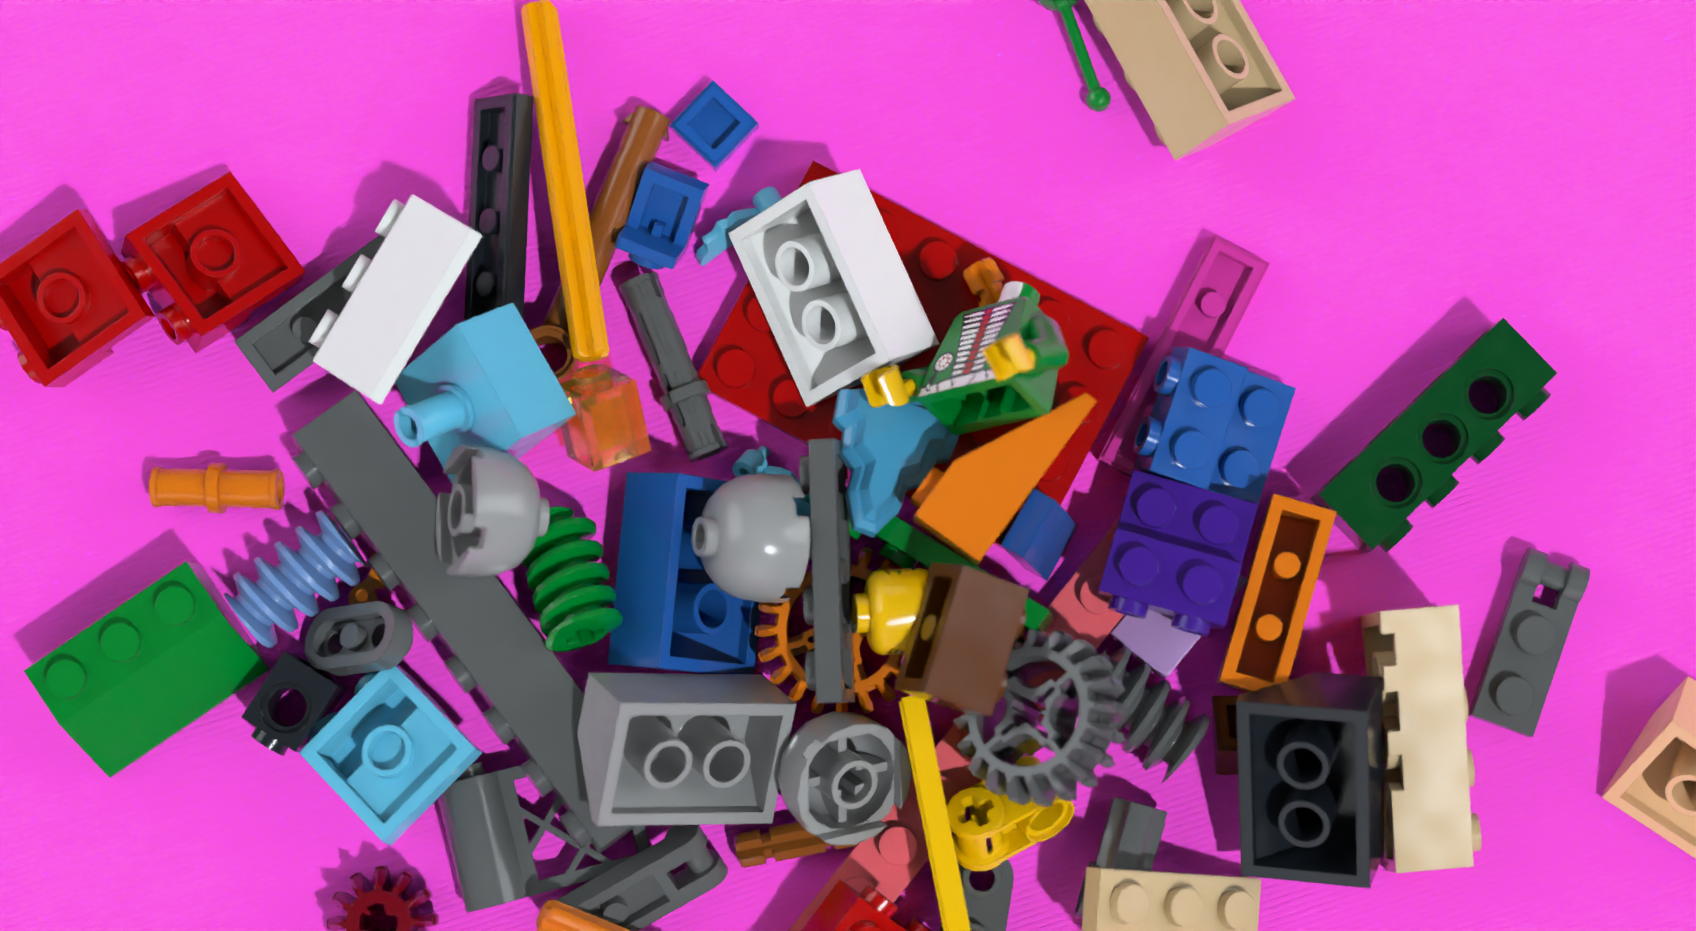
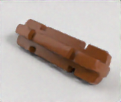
M799 822L773 826L769 828L770 832L762 834L760 829L739 833L735 836L734 840L738 862L741 867L745 868L766 864V859L775 857L777 862L826 852V847L833 846L805 830ZM856 844V845H835V849L838 850V849L853 847V846H857L858 844Z

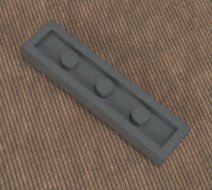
M834 438L808 440L809 455L801 456L799 463V480L804 495L810 494L811 520H809L810 550L808 560L812 559L813 585L805 586L803 610L806 624L814 625L815 651H808L806 654L805 676L808 689L816 690V703L855 702L849 513L845 499L848 487V468L839 457L842 441Z

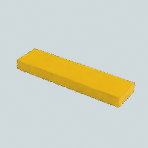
M916 696L903 697L898 704L943 931H971L926 701Z

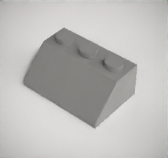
M588 673L577 735L592 821L596 826L772 824L780 788L778 773L781 756L789 743L797 704L763 675Z

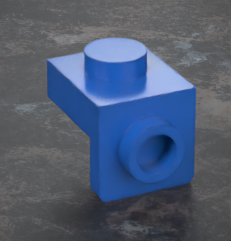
M650 161L644 169L627 223L619 232L615 247L628 252V257L640 266L650 269H663L664 267L674 269L687 251L709 184Z

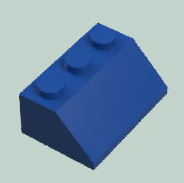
M627 472L615 585L616 601L613 605V608L621 611L623 623L611 632L608 664L702 674L754 675L758 637L755 635V627L759 625L760 619L759 602L735 598L718 589L705 571L701 557L695 554L692 546V528L695 520L698 517H702L707 501L713 493L728 481L680 473Z

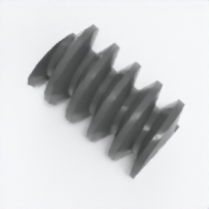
M1124 646L1110 654H1107L1105 650L1101 656L1108 659L1114 667L1109 677H1114L1121 681L1126 689L1113 701L1125 706L1130 714L1124 719L1114 722V729L1119 731L1125 728L1129 731L1122 750L1128 754L1145 745L1148 751L1142 767L1146 771L1162 762L1168 765L1162 780L1163 783L1180 767L1201 742L1207 731L1210 718L1203 713L1186 722L1185 717L1191 704L1189 699L1184 696L1166 705L1165 701L1171 687L1167 680L1164 679L1147 688L1145 685L1151 667L1146 662L1127 671L1126 666L1132 653L1131 649Z

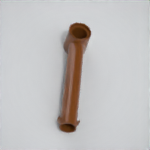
M635 106L634 111L622 121L627 125L626 130L620 141L618 152L614 155L589 214L600 286L615 253V243L618 234L627 223L644 169L650 161L654 160L662 140L669 141L668 125L670 119L644 106ZM560 282L542 326L534 328L530 333L538 347L544 344H556L567 353L566 363L559 371L554 373L559 384L564 388L576 376L578 360L574 358L571 351L562 284Z

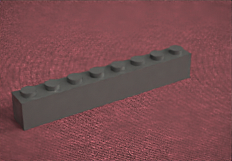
M355 390L292 434L299 453L291 459L298 471L312 489L317 488L323 483L337 502L329 511L341 529L351 540L361 534L375 553L367 562L379 580L389 591L399 585L413 604L406 612L409 614L412 624L427 642L437 636L451 655L443 664L464 693H468L473 688H476L490 707L482 713V716L493 733L503 745L514 739L528 758L520 767L531 784L542 797L552 791L567 810L566 813L559 817V820L576 844L583 849L591 843L600 854L634 829L636 826H596L592 821L577 735L584 700L583 692L553 652L546 649L544 640L496 576L464 577L452 576L446 572L453 563L440 562L436 540V509L438 499L359 393Z

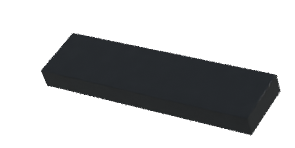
M512 93L475 99L469 227L480 233L482 237L467 260L464 321L512 302L523 319L534 96Z

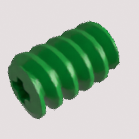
M561 506L550 507V519L546 534L543 537L536 538L534 547L522 561V565L528 569L526 572L529 588L534 591L532 595L535 610L540 614L539 625L541 632L547 637L545 641L546 649L554 652H569L599 641L623 623V616L621 611L616 608H608L616 601V593L614 588L602 585L609 579L610 572L605 564L596 563L603 556V548L599 542L590 540L596 534L595 522L589 518H575L573 510Z

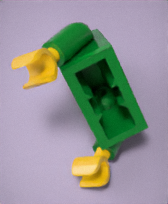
M1009 282L1004 285L997 303L963 311L954 318L939 350L927 367L908 370L900 374L897 365H888L866 373L861 377V381L871 407L878 408L885 404L901 406L907 402H920L954 436L1047 415L1052 407L1058 369L1063 367L1069 358V352L1061 328L1055 320L1047 317L1038 308L1040 295L1035 288L1023 282Z

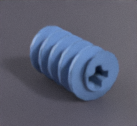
M322 510L315 513L321 533L316 536L299 525L295 528L301 548L295 551L281 541H278L274 544L280 561L277 566H273L258 556L254 559L259 579L253 582L237 572L233 575L239 594L233 598L224 592L225 599L242 623L267 648H273L278 644L274 624L289 633L298 629V620L294 608L309 617H314L319 613L315 592L329 601H335L340 597L335 577L351 586H355L360 582L356 562L358 561L368 568L364 558L349 537Z

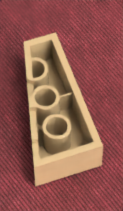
M1459 604L1379 611L1360 616L1366 676L1382 677L1384 857L1386 871L1407 873L1474 867L1473 852L1481 851L1482 837L1478 815L1476 812L1471 813L1469 787H1473L1475 784V768L1470 748H1467L1466 738L1468 700L1463 685Z

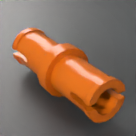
M210 463L207 469H177L154 466L149 480V497L151 505L155 508H161L162 506L206 507L209 513L224 514L227 507L273 508V510H281L285 497V479L281 469L228 470L227 465L224 463Z

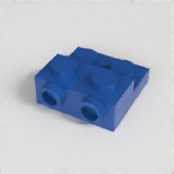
M1173 347L1171 355H1167L1162 359L1155 374L1153 388L1155 392H1158L1151 416H1147L1142 420L1135 435L1133 449L1135 453H1138L1134 468L1155 476L1258 504L1296 388L1247 371V367L1197 349Z

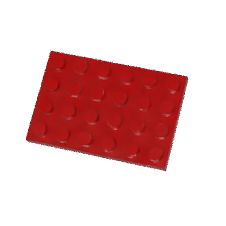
M813 160L798 189L808 182L838 175V173ZM870 190L939 342L935 347L899 366L900 374L908 370L927 367L939 350L954 318L963 311L980 307L978 303L982 300L979 295L974 296L963 277V271L984 258L990 257L996 262L1004 277V280L1001 282L1003 287L1009 282L1018 281L1035 288L1040 295L1038 308L1060 326L1069 352V358L1067 363L1058 369L1050 411L1085 393L1096 400V403L1033 488L1056 500L1061 506L1149 337ZM748 280L698 373L700 380L707 381L712 395L807 445L808 440L834 438L841 441L842 432L832 423L837 395L806 407L752 285ZM859 384L850 389H864L863 384ZM1038 417L961 434L949 461L944 464H935L934 466L945 474L955 460ZM918 488L906 491L905 497L912 500V496ZM1031 492L1020 505L1018 510L1012 516L1010 521L1004 527V529L996 538L993 544L1003 548L1001 544L1006 538L1008 532L1010 531L1012 525L1014 524L1016 518L1018 517Z

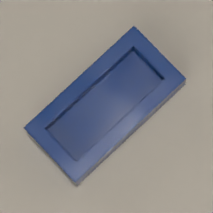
M1033 489L1001 546L1026 570L1047 581L1078 525L1056 500Z

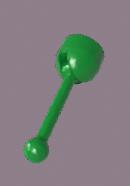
M1037 0L1039 5L1046 10L1060 12L1089 90L1086 95L1087 106L1096 112L1104 111L1110 105L1111 96L1108 90L1099 84L1072 10V6L1078 0Z

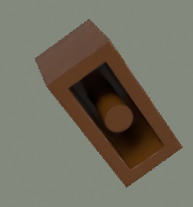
M932 563L923 590L920 611L912 627L894 689L959 712L992 717L995 704L1003 696L1007 685L1006 667L1013 643L1019 637L1025 625L1026 611L1024 606L1029 589L965 565Z

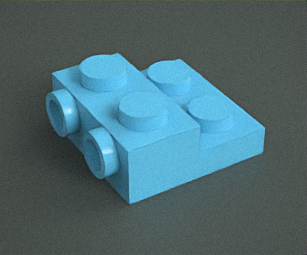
M399 665L389 670L365 674L354 689L356 695L338 713L333 712L322 718L314 728L310 736V742L299 752L383 843L390 846L483 753L446 715L447 712L406 669Z

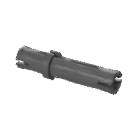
M655 271L649 274L648 272L620 285L619 289L623 294L627 307L630 309L636 329L659 380V385L664 395L660 398L661 405L665 412H671L683 439L690 462L700 461L724 451L729 446L717 424L707 397L711 394V390L706 380H700L697 370L694 368L688 348L665 297L658 273Z

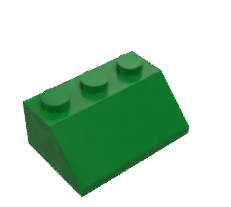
M185 561L25 669L24 672L58 724L109 778H112L269 672L271 668L203 566Z

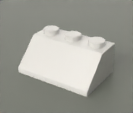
M860 169L808 182L728 233L806 407L837 395L839 389H850L862 384L861 377L872 370L888 365H897L899 367L939 344Z
M413 194L410 195L406 204L393 199L374 231L385 237L384 241L372 260L360 254L341 286L351 292V296L339 315L329 309L326 311L308 341L319 348L313 357V362L380 405L482 237L480 233Z

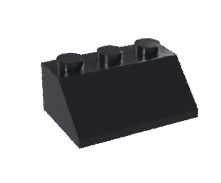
M1316 672L1239 695L1236 700L1241 876L1370 888L1384 853L1382 677Z

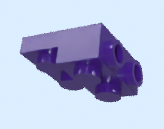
M1133 469L1098 595L1110 599L1109 610L1123 615L1145 619L1147 611L1152 610L1173 616L1171 627L1190 634L1208 637L1211 627L1223 631L1240 575L1258 504Z

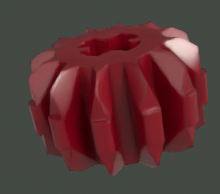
M378 866L373 874V887L367 877L361 872L355 873L350 877L351 886L358 898L342 891L334 894L332 901L338 907L348 911L347 916L339 915L328 918L327 928L332 930L346 928L347 931H381L379 927L369 925V915L380 911L376 905L377 903L384 904L387 915L397 916V927L388 931H417L419 926H433L439 923V915L433 912L419 914L417 906L427 902L433 894L429 888L417 891L411 897L407 894L414 879L412 872L403 871L397 877L393 887H391V874L388 866Z

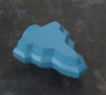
M839 389L832 423L842 432V447L839 457L851 472L845 499L852 530L874 537L898 514L906 491L918 488L935 464H944L949 461L960 435L954 436L920 402H907L901 406L885 404L881 407L873 408L869 404L864 389Z

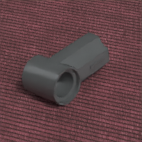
M1113 797L1095 862L1090 861L1088 867L1151 871L1165 826L1167 812ZM1086 873L1075 911V917L1081 919L1083 917Z

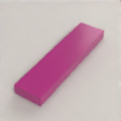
M1216 235L1212 236L1097 461L1130 478L1133 469L1141 471L1134 468L1138 453H1135L1133 449L1134 439L1142 420L1147 416H1151L1158 392H1155L1153 388L1154 378L1162 359L1167 355H1171L1173 347H1191L1222 358L1270 265L1269 262Z

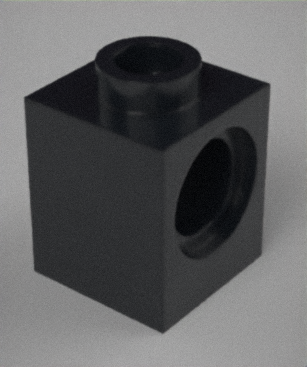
M283 652L242 715V718L256 726L251 736L268 749L282 756L285 755L288 748L295 752H300L310 742V736L318 722L333 712L348 686L326 672L313 668L306 659L298 654ZM291 689L299 691L304 696L307 705L304 718L294 726L284 723L277 709L280 697Z

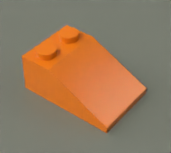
M1085 393L1050 411L1049 414L1040 416L955 460L945 474L934 466L912 496L910 503L919 509L914 516L913 523L945 547L977 566L1096 403V400Z

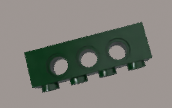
M1504 318L1500 319L1474 341L1310 499L1319 507L1337 511L1334 524L1363 554L1374 550L1378 545L1385 552H1388L1414 527L1407 517L1420 504L1425 501L1431 508L1435 507L1460 483L1452 474L1468 458H1471L1478 465L1506 439L1498 430L1515 413L1524 421L1551 396L1544 386L1557 372ZM1474 381L1486 382L1495 390L1497 405L1492 414L1481 413L1471 405L1468 393ZM1428 425H1439L1450 434L1452 447L1446 458L1432 456L1425 449L1422 437ZM1383 468L1395 469L1403 475L1406 481V493L1400 502L1388 501L1378 492L1376 479Z

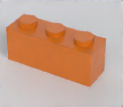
M1278 494L1271 496L1216 683L1251 692L1289 680L1337 511Z

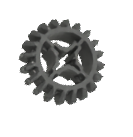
M1029 629L1026 641L1018 637L1013 643L1006 667L1007 685L1003 696L995 704L992 717L966 713L953 720L958 729L969 733L956 746L961 750L962 754L973 758L968 769L974 776L983 780L986 779L985 785L989 791L1000 796L1006 794L1010 801L1020 805L1029 804L1032 800L1033 803L1039 806L1048 807L1053 806L1056 795L1065 801L1077 800V781L1088 788L1098 786L1097 777L1093 770L1097 764L1106 768L1116 766L1112 756L1107 754L1106 751L1110 742L1113 744L1126 742L1124 734L1113 728L1114 722L1130 715L1125 706L1118 702H1113L1126 689L1121 681L1114 677H1109L1114 669L1112 663L1101 655L1096 656L1097 651L1092 644L1083 639L1074 641L1073 636L1060 630L1053 631L1049 636V634L1040 629L1038 631ZM1052 670L1067 671L1059 680L1049 679L1045 684L1037 688L1027 682L1043 672ZM1035 703L1045 707V710L1040 711ZM1041 713L1044 714L1042 722L1038 721ZM1042 724L1047 732L1038 729L1037 725ZM1043 747L1055 753L1054 757L1037 765L1018 766L1016 764V761L1025 753L1032 756Z

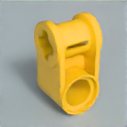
M1023 756L1016 761L1018 766H1033L1042 763L1034 756ZM986 779L970 788L959 791L951 798L947 805L951 831L954 832L953 842L957 862L964 868L972 871H987L996 868L1003 861L1037 842L1054 837L1069 824L1075 811V806L1071 800L1065 801L1057 795L1053 806L1042 807L1033 803L1032 800L1029 804H1017L1010 801L1006 794L1000 796L989 791L985 785ZM966 807H969L971 818L968 821H966L965 816ZM989 837L991 839L992 846L990 852H988L986 844V839Z

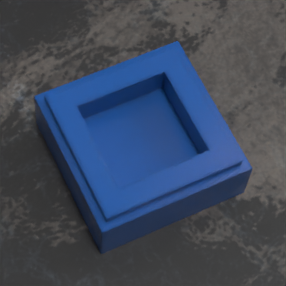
M714 80L670 124V129L714 171H717L759 128V123Z

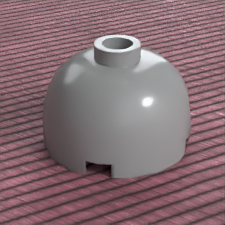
M465 444L454 448L443 472L444 474H455L451 494H438L436 509V540L440 562L453 563L446 571L449 575L464 577L495 576L517 567L531 552L536 538L543 537L546 534L550 519L548 500L540 498L539 486L528 466L508 452L486 446Z
M756 473L738 476L724 483L713 493L707 501L702 517H698L695 520L692 528L693 550L697 556L701 557L705 571L718 589L728 595L761 603H785L791 599L784 594L786 589L800 587L809 559L810 522L809 516H797L793 497H805L801 486L791 475Z
M830 712L807 721L790 737L789 743L781 756L778 781L783 803L805 830L832 845H856L878 835L887 826L881 820L889 814L894 804L901 809L908 796L912 771L908 750L887 727L856 712Z

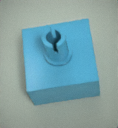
M513 302L456 324L404 368L395 381L396 386L407 403L406 406L397 410L394 415V427L398 437L408 447L413 448L422 445L421 443L428 440L444 469L454 448L462 444L499 449L519 459L577 414ZM447 474L453 484L455 474Z

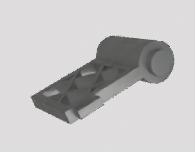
M482 762L471 764L438 798L466 913L592 880L635 855L610 860L590 848L591 843L581 849L571 836L550 824L561 806L558 798L554 801L544 820L520 807L514 780L526 777L520 765L485 774ZM523 817L539 826L530 843ZM638 825L632 829L638 854L649 848L650 844L645 825ZM545 831H548L577 848L578 851L565 873L539 880L532 853ZM584 854L601 862V864L576 870Z

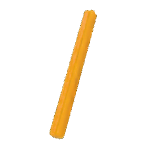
M538 0L526 3L522 7L521 16L572 355L579 362H593L604 359L609 354L606 324L558 9L550 0Z

